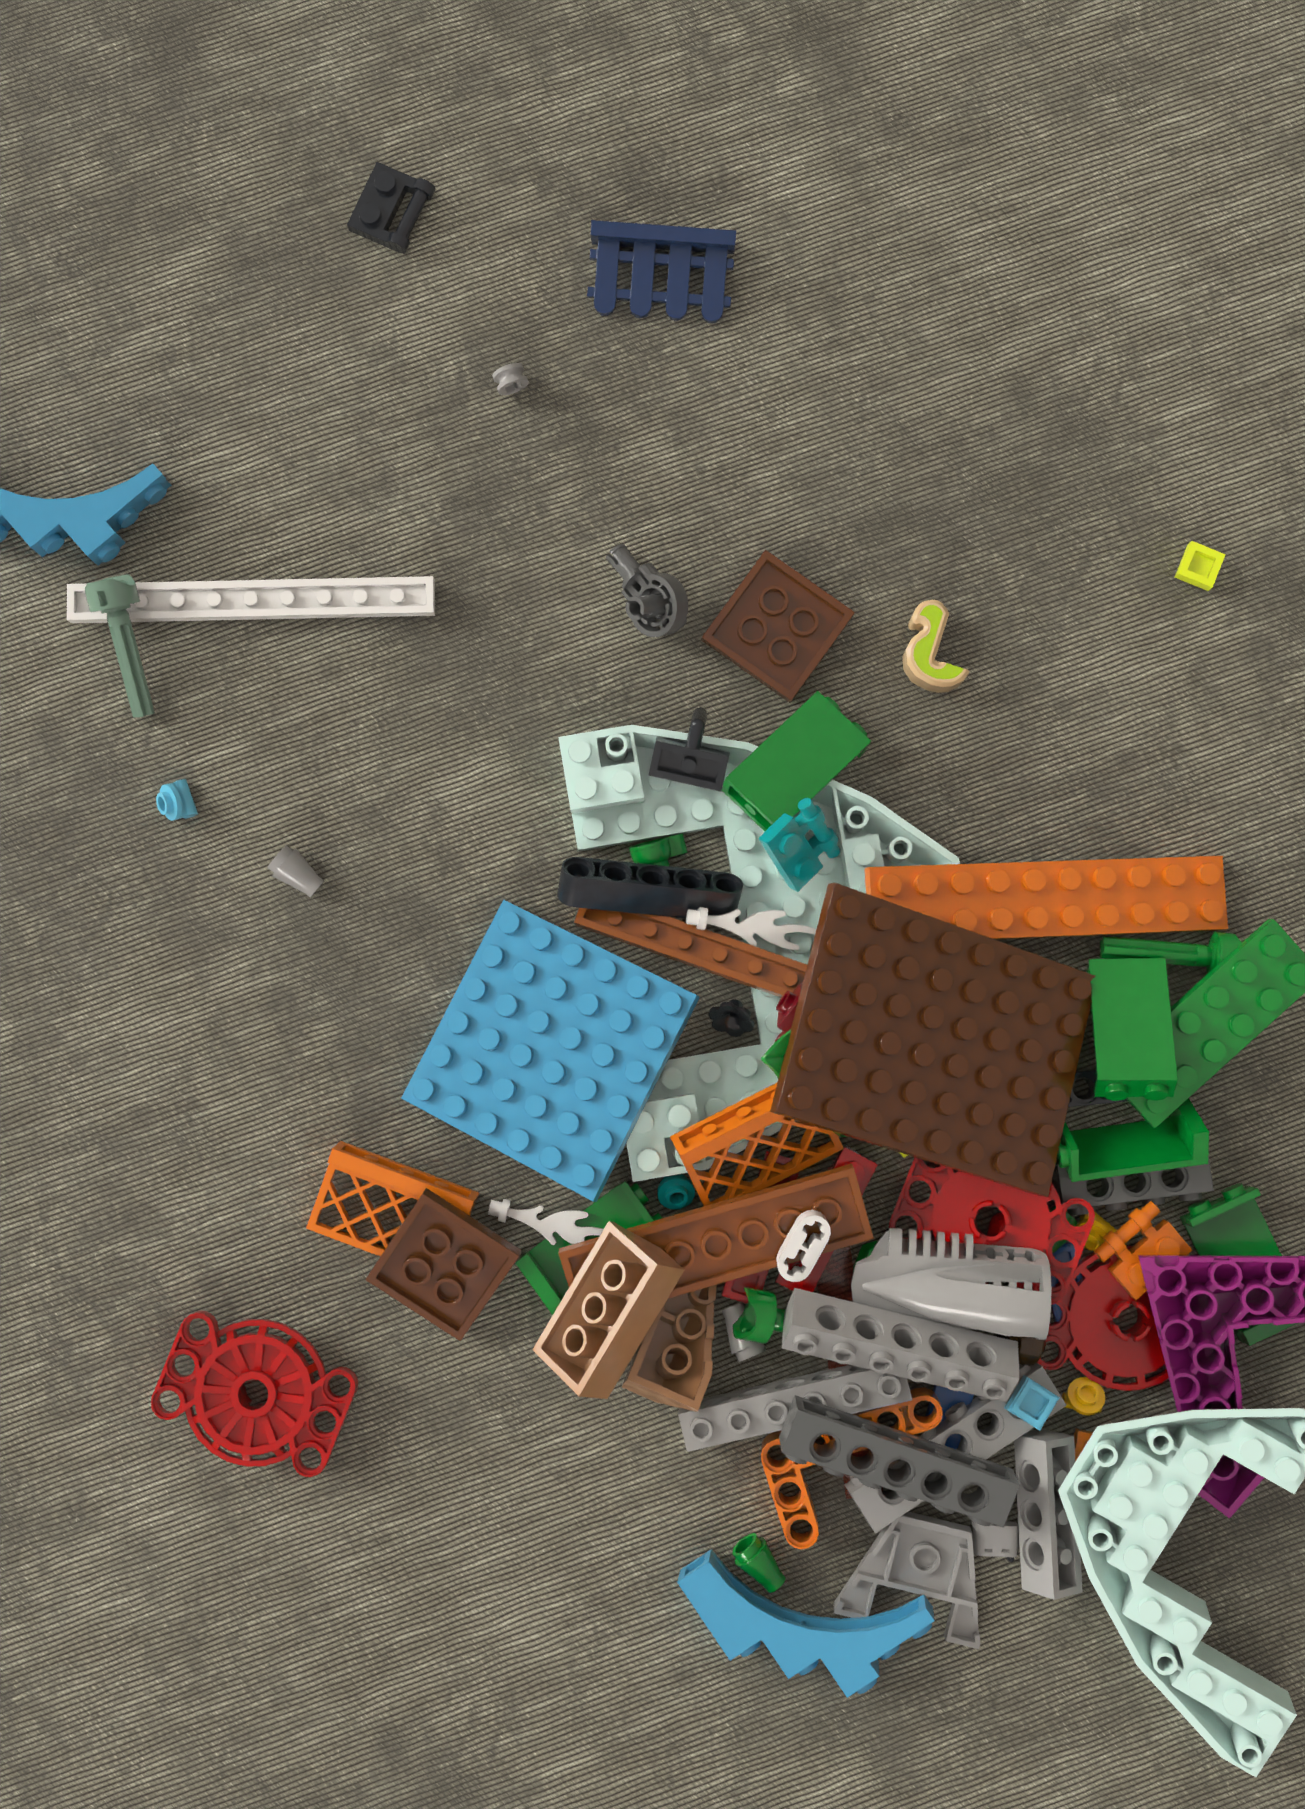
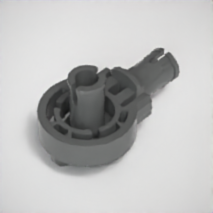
M619 544L609 551L611 554H607L606 559L623 579V591L621 593L628 600L625 607L626 613L631 618L635 627L649 637L671 635L684 627L687 622L688 598L680 581L671 574L659 573L652 563L640 565L625 544Z

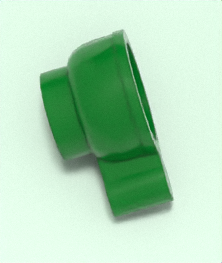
M683 833L629 847L634 863L670 866L668 858L688 852Z

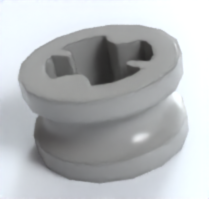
M521 363L502 366L493 373L494 382L499 383L497 390L500 395H510L519 392L529 384L528 378L522 375L524 368Z

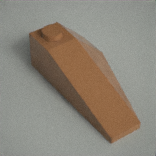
M717 1285L667 1299L635 1352L622 1388L656 1403L695 1412L699 1410L712 1376V1342L715 1326L713 1325L714 1302L716 1300Z

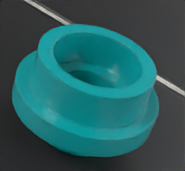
M683 1174L665 1176L657 1189L659 1202L664 1207L681 1209L693 1201L695 1189L690 1179Z

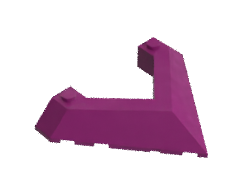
M1138 1255L1177 1412L1206 1409H1243L1233 1329L1249 1328V1325L1269 1323L1283 1325L1305 1322V1256ZM1223 1454L1198 1495L1230 1519L1264 1477Z

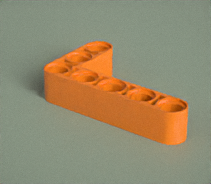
M923 1387L910 1390L911 1401L852 1415L877 1423L880 1414L892 1412L897 1415L898 1419L891 1428L915 1435L937 1427L941 1422L943 1413L937 1395L931 1389ZM926 1400L934 1404V1409L928 1416L921 1417L914 1413V1407L920 1401ZM781 1431L772 1432L763 1439L761 1445L763 1469L787 1542L794 1548L807 1549L817 1541L819 1530L816 1510L802 1468L815 1464L808 1461L806 1464H799L787 1457L782 1460L772 1459L768 1454V1450L774 1445H780L779 1436ZM820 1435L825 1440L824 1444L829 1443L833 1439L830 1435ZM859 1447L855 1449L852 1453L862 1451L868 1448ZM786 1482H792L799 1486L800 1491L793 1497H787L780 1492L779 1488ZM803 1519L808 1521L812 1526L811 1529L803 1534L796 1533L791 1528V1525L796 1520Z

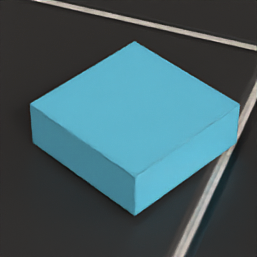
M1023 1375L1004 1408L1040 1431L1060 1397Z

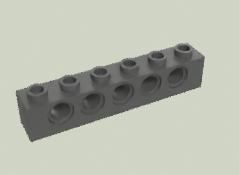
M796 1395L793 1398L779 1436L781 1452L793 1462L806 1464L808 1461L822 1466L823 1470L831 1475L842 1477L846 1474L858 1478L867 1487L880 1489L882 1486L893 1490L905 1500L915 1502L917 1499L931 1503L933 1507L947 1514H953L954 1511L967 1515L973 1522L982 1526L994 1524L1004 1528L1020 1487L1012 1468ZM826 1434L833 1437L829 1443L824 1445L814 1442L820 1435ZM859 1447H866L870 1449L869 1452L862 1457H855L851 1455L852 1452ZM895 1460L906 1461L905 1465L899 1469L888 1467ZM933 1472L942 1473V1476L936 1481L925 1480ZM968 1485H978L977 1490L973 1493H962L963 1489Z

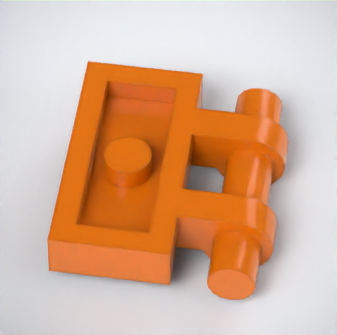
M1149 1201L1140 1210L1135 1208L1128 1215L1129 1220L1115 1232L1109 1231L1102 1238L1104 1242L1094 1250V1253L1102 1262L1108 1260L1113 1254L1117 1256L1118 1260L1108 1270L1131 1298L1135 1300L1147 1291L1138 1255L1187 1256L1192 1251L1169 1221L1163 1219L1155 1227L1152 1226L1151 1221L1161 1213L1152 1201ZM1140 1231L1144 1237L1128 1250L1125 1244Z

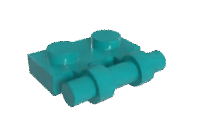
M804 798L799 801L798 808L801 813L795 819L784 813L758 838L787 885L797 892L823 868L818 858L822 852H825L829 858H835L841 852L836 833L832 828L827 827L824 822L825 815L819 806L814 805L810 798ZM812 830L814 835L807 840L805 834Z

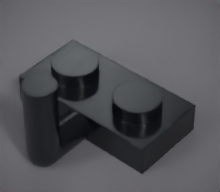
M699 707L693 711L686 742L657 736L649 776L716 791L722 790L730 752L701 746L707 720V711L704 708Z

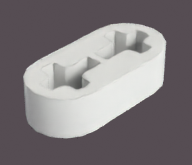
M807 1210L801 1213L795 1220L776 1257L778 1271L787 1281L800 1282L806 1279L829 1241L831 1235L830 1225L825 1215L821 1212ZM817 1221L821 1233H813L808 1242H804L807 1237L804 1226L806 1224L812 1226ZM799 1250H803L800 1254L803 1266H794L792 1270H789L786 1258L794 1259Z

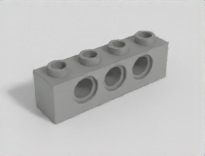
M1046 1429L1028 1431L1014 1441L1016 1477L1020 1484L1017 1492L1021 1584L1023 1590L1056 1600L1083 1593L1081 1554L1058 1489L1076 1462L1074 1436Z

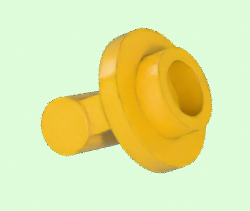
M1095 1212L1094 1223L1084 1248L1094 1251L1104 1242L1102 1238L1109 1231L1115 1232L1117 1229ZM1089 1213L1080 1215L1077 1227L1087 1223Z
M1087 1377L1076 1378L1070 1383L1067 1392L1062 1394V1399L1067 1405L1064 1408L1074 1409L1082 1415L1100 1413L1105 1404V1392L1100 1384L1089 1380Z

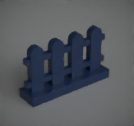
M591 220L592 245H598V248L590 249V260L597 261L595 287H588L587 298H594L595 310L600 315L608 316L612 314L616 307V300L630 301V311L637 318L647 317L651 312L653 302L666 303V314L674 321H679L686 316L687 305L702 306L701 314L703 319L708 323H716L722 318L723 307H731V297L724 296L726 270H733L734 259H728L727 254H734L736 230ZM620 247H634L633 252L620 251ZM663 249L670 250L669 254H657L655 250ZM691 251L706 252L705 257L691 256ZM619 262L633 263L631 290L617 289ZM654 265L668 266L667 292L653 291ZM690 267L704 268L703 295L688 294Z

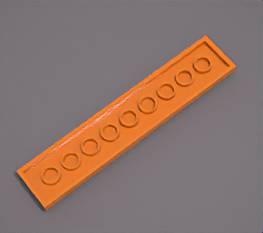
M1223 856L865 868L866 894L992 939L1228 929Z

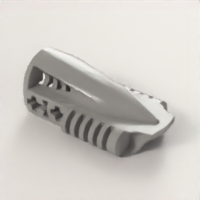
M889 1228V1231L885 1232L879 1239L871 1255L856 1262L851 1280L852 1298L855 1303L963 1329L982 1330L1004 1336L1035 1337L1036 1340H1045L1047 1338L1051 1315V1271L1047 1255L1040 1250L1024 1247L973 1244V1234H965L964 1243H959V1233L952 1232L950 1242H945V1233L939 1231L936 1233V1241H931V1232L925 1230L922 1232V1240H918L916 1230L909 1229L908 1239L902 1238V1229ZM1001 1282H1008V1286H1001ZM1017 1282H1024V1289L1017 1288ZM1032 1283H1040L1039 1291L1032 1290Z

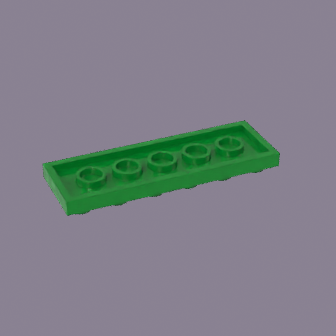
M1274 919L1265 921L1171 1006L1178 1076L1174 1096L1159 1101L1148 1100L1145 1097L1126 1098L1151 1127L1156 1128L1305 993V953Z

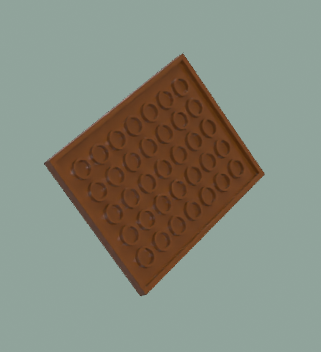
M835 882L830 883L827 886L791 1028L789 1043L784 1055L770 1112L1031 1194L1048 1197L1059 1150L1058 1146H1060L1091 1007L1092 987L1090 982L1095 975Z

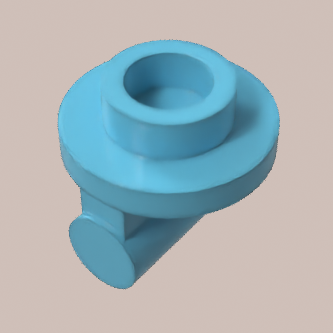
M186 779L161 786L160 793L156 797V803L162 815H165L171 821L181 818L187 819L198 815Z

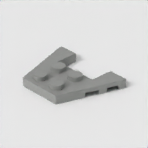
M908 1511L881 1530L834 1601V1613L851 1618L869 1616L878 1584L952 1603L944 1632L945 1641L979 1649L978 1604L975 1588L973 1539L970 1526Z

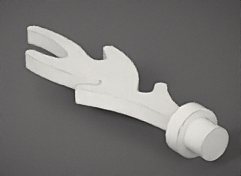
M699 907L698 910L688 909L686 915V924L696 925L698 930H705L707 924L718 926L739 935L752 946L757 945L753 938V934L756 933L774 945L798 950L799 946L784 939L785 934L803 932L815 935L816 933L815 928L799 924L774 925L773 921L786 915V912L783 910L760 911L746 917L739 923L735 922V918L741 914L739 909L722 915H708V908Z
M503 1199V1202L491 1200L488 1215L498 1217L500 1222L505 1223L507 1216L529 1225L542 1234L552 1245L556 1244L553 1232H557L570 1244H576L585 1241V1236H600L604 1230L598 1227L577 1226L575 1224L576 1220L588 1217L587 1212L579 1210L560 1211L539 1220L537 1214L543 1211L544 1207L542 1205L531 1209L510 1208L511 1201Z

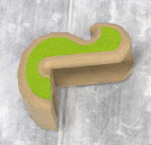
M932 599L920 603L908 623L909 629L911 631L918 630L919 633L910 640L902 656L903 670L912 683L927 691L936 693L949 692L959 687L970 671L935 660L949 612L943 603Z

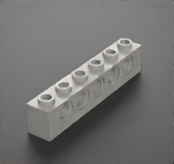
M794 1288L784 1311L782 1349L798 1352L802 1355H811L840 1364H849L878 1373L895 1375L911 1379L915 1382H924L953 1391H962L1003 1402L1008 1401L1020 1379L1017 1341Z
M1038 1363L1031 1366L1019 1364L1020 1379L1017 1385L1023 1375L1060 1397L1049 1417L1067 1406L1041 1365ZM977 1395L967 1406L964 1402H960L949 1408L945 1412L947 1418L940 1422L937 1427L914 1436L945 1446L946 1440L950 1435L960 1434L961 1440L956 1450L986 1460L1034 1427L1006 1410L1004 1407L1007 1402L991 1400ZM990 1412L992 1415L990 1425L985 1429H978V1418L982 1414ZM895 1460L888 1467L899 1469L905 1465L906 1461ZM933 1472L925 1480L936 1481L942 1476V1473ZM850 1476V1481L844 1484L875 1534L923 1502L920 1499H917L915 1502L905 1500L893 1490L891 1492H882L881 1487L880 1489L867 1487L858 1478Z
M846 1365L703 1398L697 1412L679 1408L678 1416L686 1450L690 1452L781 1431L795 1395L850 1414L911 1401L912 1396L907 1378Z

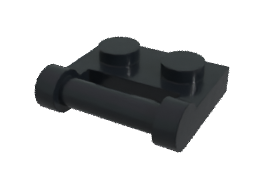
M376 162L347 223V227L350 232L405 254L410 245L408 238L426 201L432 199L436 188L425 179H416ZM406 192L413 194L396 231L389 232L388 230Z

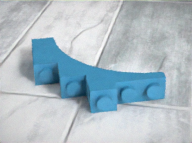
M151 464L128 481L103 492L76 498L43 499L18 495L0 488V542L7 537L8 531L13 527L30 548L41 557H44L46 554L57 551L64 544V539L70 536L87 557L99 566L102 562H109L114 559L120 552V547L126 543L117 531L132 525L138 519V513L149 504L153 505L159 502L166 495L167 489L172 485L157 467Z
M712 1549L682 1568L677 1581L730 1661L738 1655L742 1657L750 1655L760 1646V1641L762 1640L788 1679L797 1673L801 1676L809 1673L817 1666L818 1659H821L847 1698L855 1692H858V1694L865 1693L876 1684L879 1677L878 1658L885 1660L899 1650V1644L910 1637L917 1639L931 1629V1623L935 1621L933 1606L925 1595L899 1608L866 1617L837 1619L812 1616L791 1610L770 1601L750 1589L728 1570Z

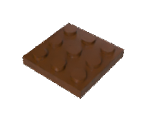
M765 550L706 630L701 641L791 703L852 619L855 612Z
M426 1188L365 1280L461 1341L519 1258L522 1250Z

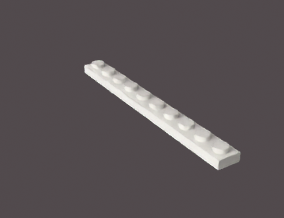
M433 576L136 582L140 602L130 604L131 608L126 609L131 622L435 616V579ZM67 584V621L70 623H108L107 613L101 614V611L90 612L85 595L86 584Z

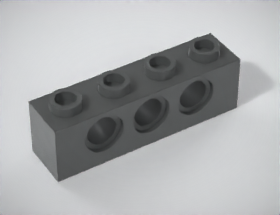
M1209 1156L1208 1164L1174 1168L1175 1180L1168 1186L1163 1183L1161 1178L1163 1170L1137 1173L1139 1177L1138 1185L1130 1191L1124 1185L1125 1175L1100 1178L1102 1187L1095 1195H1090L1087 1191L1086 1185L1088 1180L1071 1182L1066 1169L1060 1168L1058 1162L1055 1164L1052 1184L1059 1194L1061 1204H1064L1069 1199L1081 1198L1089 1202L1091 1206L1104 1205L1106 1211L1127 1209V1202L1142 1200V1206H1145L1149 1201H1152L1155 1205L1165 1204L1164 1197L1178 1195L1179 1201L1202 1199V1192L1214 1191ZM1073 1204L1067 1209L1070 1215L1088 1214L1086 1207L1081 1204Z

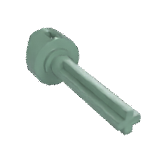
M129 574L87 583L85 595L90 612L101 611V614L107 613V622L133 718L154 714L155 711L130 616L126 610L131 608L130 604L140 602L135 581Z

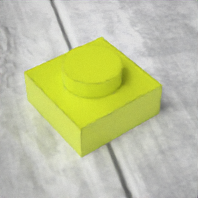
M1191 541L1186 547L1174 578L1209 591L1213 588L1226 554Z

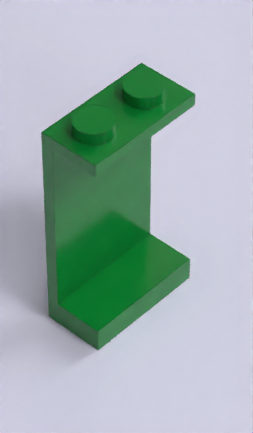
M817 691L726 777L722 791L761 829L766 831L784 813L794 818L800 812L798 808L799 801L804 798L812 800L856 757L860 758L864 755L871 740L861 725L851 722L841 713L839 705L833 699L824 697Z
M1166 958L1089 959L1086 973L1095 975L1090 982L1092 987L1091 1007L1097 1072L1094 1089L1095 1097H1105L1112 1101L1124 1100L1127 1097H1145L1148 1100L1159 1101L1167 1097H1173L1178 1076Z
M1189 1098L1156 1128L1151 1127L1146 1121L1070 1131L1065 1122L1060 1146H1058L1057 1162L1060 1168L1066 1169L1071 1182L1208 1164L1209 1131Z
M625 1179L598 1199L597 1202L583 1210L588 1213V1217L576 1220L575 1224L580 1227L604 1229L608 1221H611L627 1229L662 1219L663 1217L659 1212L652 1216L644 1205L649 1201V1198L637 1182L630 1186ZM557 1232L553 1233L556 1239L555 1245H552L545 1238L515 1262L552 1315L569 1289L558 1253L559 1248L572 1245ZM589 1235L585 1236L584 1240L586 1241L600 1236Z
M1242 1183L1232 1185L1221 1191L1223 1197L1212 1202L1209 1199L1195 1202L1188 1206L1189 1213L1180 1216L1198 1256H1282L1254 1199L1261 1195L1258 1188L1243 1186ZM1298 1323L1249 1325V1328L1233 1330L1239 1341L1251 1346Z

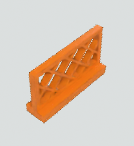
M777 1083L670 1136L703 1206H707L768 1188L843 1150L844 1148L839 1136L833 1131L770 1112ZM775 1122L783 1123L777 1138L762 1135L765 1127ZM792 1125L806 1129L800 1144L786 1141ZM816 1131L829 1135L830 1142L818 1148L809 1146ZM741 1139L749 1140L743 1155L728 1152L731 1144ZM758 1143L772 1146L766 1161L752 1158ZM782 1148L795 1151L792 1161L784 1165L775 1163ZM708 1156L715 1158L709 1172L696 1170L692 1165ZM724 1160L739 1163L732 1178L717 1175ZM747 1166L761 1168L762 1170L757 1179L751 1182L741 1180ZM700 1180H705L703 1186ZM713 1183L728 1186L725 1195L710 1202L708 1194Z
M340 1141L332 1148L330 1153L329 1165L306 1229L381 1256L390 1243L388 1237L396 1234L400 1226L385 1232L376 1213L394 1206L401 1223H403L407 1217L400 1203L410 1198L419 1200L427 1188L471 1216L479 1192ZM336 1170L349 1174L356 1188L339 1195L332 1182ZM360 1179L368 1181V1183L362 1185ZM374 1185L384 1187L391 1201L373 1208L365 1189ZM328 1192H330L332 1199L325 1202ZM395 1192L403 1194V1196L397 1198ZM359 1193L367 1212L350 1219L341 1200ZM335 1203L343 1223L331 1227L318 1222L322 1209ZM367 1217L371 1218L378 1233V1236L369 1240L360 1238L353 1226L354 1223ZM346 1227L349 1233L344 1232L341 1229ZM382 1241L384 1246L376 1244V1242Z

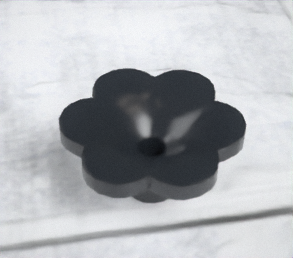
M732 999L729 1002H722L720 1006L712 1007L709 1010L708 1016L713 1020L712 1027L717 1031L727 1032L733 1037H740L743 1032H751L754 1028V1021L750 1018L751 1012L744 1008L739 1000Z

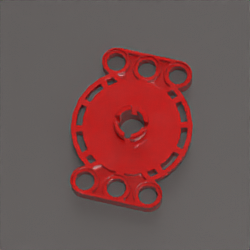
M914 1157L891 1216L889 1228H896L897 1221L902 1216H910L917 1223L916 1232L918 1240L920 1238L922 1240V1232L925 1230L933 1231L934 1241H936L937 1231L944 1232L945 1242H950L952 1232L959 1233V1243H964L965 1234H973V1244L1024 1247L1040 1250L1048 1257L1051 1276L1056 1277L1061 1283V1292L1055 1298H1051V1305L1062 1301L1068 1291L1092 1229L1095 1212L1091 1204L1081 1198L1069 1199L1064 1204H1061L1059 1194L1052 1182L1048 1197L1038 1196L961 1171L955 1173V1169L942 1165L931 1168L926 1165L923 1159ZM916 1181L926 1182L931 1189L929 1199L923 1203L914 1201L910 1196V1187ZM1054 1199L1056 1209L1050 1212L1047 1202ZM1081 1204L1086 1207L1089 1213V1219L1086 1224L1077 1227L1068 1222L1066 1211L1071 1205ZM987 1206L999 1208L1004 1215L1005 1228L996 1236L985 1235L977 1225V1215L980 1210ZM1058 1240H1068L1073 1244L1075 1256L1069 1262H1060L1053 1256L1052 1248ZM1017 1282V1288H1024V1282ZM1032 1283L1033 1291H1039V1283Z
M1126 1245V1247H1127L1128 1250H1129L1131 1247H1133V1246H1130V1245ZM1095 1253L1090 1254L1078 1263L1065 1297L1057 1303L1061 1309L1060 1320L1049 1324L1046 1342L1052 1341L1058 1345V1356L1048 1362L1040 1358L1037 1363L1044 1369L1056 1370L1069 1359L1072 1365L1089 1380L1106 1388L1122 1391L1142 1390L1162 1383L1169 1378L1167 1369L1157 1376L1146 1380L1144 1376L1156 1371L1163 1365L1166 1367L1147 1291L1137 1300L1131 1298L1108 1270L1118 1260L1117 1256L1113 1254L1105 1262H1098L1087 1269V1266L1099 1259ZM1081 1274L1082 1278L1079 1282H1076L1075 1278ZM1060 1281L1056 1286L1052 1287L1051 1298H1055L1061 1292ZM1130 1304L1134 1305L1138 1313L1137 1322L1128 1330H1120L1118 1325L1113 1322V1317L1118 1318L1120 1313L1128 1308ZM1075 1348L1078 1350L1076 1357L1072 1354ZM1087 1361L1090 1362L1094 1367L1102 1371V1378L1090 1373L1083 1365ZM1114 1376L1134 1377L1136 1382H1113Z
M201 1310L190 1314L181 1323L152 1394L151 1408L157 1417L164 1420L175 1419L185 1412L188 1423L197 1439L211 1453L227 1462L246 1467L267 1466L283 1461L291 1456L293 1467L297 1473L305 1477H313L321 1473L330 1460L357 1392L358 1379L354 1371L342 1366L334 1368L326 1374L324 1363L315 1347L300 1332L284 1323L268 1319H247L230 1324L219 1331L218 1322L214 1315L208 1311ZM197 1318L205 1320L209 1325V1334L202 1340L194 1338L189 1329L192 1320ZM260 1326L258 1332L239 1336L236 1332V1329L242 1327ZM269 1327L283 1331L290 1335L291 1339L287 1341L280 1336L269 1334ZM226 1334L227 1342L222 1344L221 1336ZM298 1342L309 1352L314 1361L313 1363L309 1364L304 1354L296 1347ZM185 1354L193 1359L195 1367L192 1374L181 1375L175 1368V1360L179 1355ZM318 1370L320 1377L317 1381L314 1380L312 1373ZM343 1375L349 1380L350 1391L346 1395L338 1396L331 1391L329 1384L333 1376ZM254 1379L264 1383L268 1390L266 1403H259L256 1406L250 1405L252 1400L248 1397L246 1386H244L246 1381ZM164 1391H174L179 1396L180 1405L176 1411H167L162 1407L160 1398ZM193 1405H195L197 1414H194ZM328 1411L333 1414L336 1425L332 1431L324 1432L318 1429L315 1418L319 1412ZM199 1423H201V1425H202V1427L204 1428L205 1432L214 1440V1442H212V1441L204 1434V1432H203V1430L201 1429ZM289 1443L290 1449L285 1451L284 1445ZM222 1446L229 1451L242 1454V1457L232 1455L226 1452L225 1450L221 1449L220 1447ZM312 1447L319 1451L321 1454L319 1466L309 1468L302 1463L301 1452L305 1448ZM268 1452H273L276 1455L269 1458L252 1459L253 1455H261Z

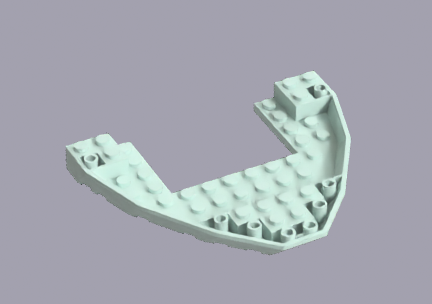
M627 725L558 737L578 852L723 827L730 872L738 876L743 882L738 909L741 911V914L738 916L739 922L760 911L783 910L786 912V915L773 921L774 925L799 924L817 929L827 886L830 883L835 882L866 893L865 868L960 864L959 857L873 797L832 780L812 799V802L821 808L825 815V824L836 833L841 852L835 858H829L825 852H822L818 858L823 868L797 892L787 885L758 838L765 831L722 790L716 791L649 776L657 736L686 742L688 733ZM703 736L701 746L730 752L724 781L736 767L758 748V746L749 742ZM812 830L805 834L807 840L814 835ZM803 932L785 934V940L799 946L798 950H791L774 945L756 933L753 934V938L757 942L755 947L808 965L815 935ZM742 938V941H743L744 943H747V944L751 945V944L748 943L745 939ZM751 987L760 1039L759 1045L667 1061L626 1143L633 1182L687 1173L670 1136L778 1082L775 1073L761 1060V1057L775 1043L776 1038L782 1032V1030L777 1028L778 1011L776 1010L781 997ZM775 1122L765 1127L762 1135L770 1136L780 1131L783 1123ZM741 1139L731 1144L728 1152L737 1154L746 1149L749 1140ZM708 1156L692 1165L696 1170H706L711 1168L715 1158Z

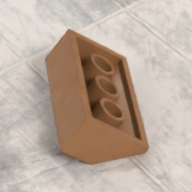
M608 1221L532 1350L579 1397L608 1399L685 1269L660 1247L622 1226Z

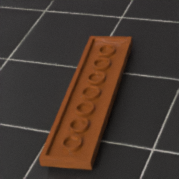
M852 1163L627 1228L632 1233L660 1247L685 1269L668 1298L777 1267L776 1257L780 1247L797 1217L807 1210L821 1212L825 1215L830 1225L831 1235L821 1254L874 1239ZM817 1221L812 1226L807 1224L804 1226L807 1233L804 1242L807 1243L813 1233H821ZM599 1237L559 1248V1257L569 1287ZM800 1249L794 1259L787 1257V1264L800 1261V1254L803 1250Z

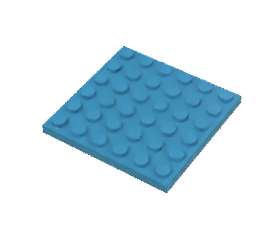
M503 900L401 1099L581 1196L597 1202L700 997Z

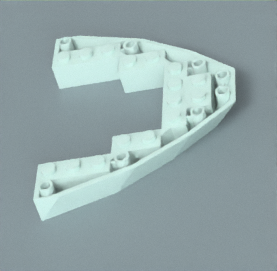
M1305 1409L1188 1410L1097 1426L1058 1489L1088 1577L1141 1671L1221 1758L1257 1777L1297 1716L1288 1691L1202 1642L1201 1639L1212 1624L1206 1602L1155 1573L1151 1568L1223 1454L1295 1494L1305 1478Z

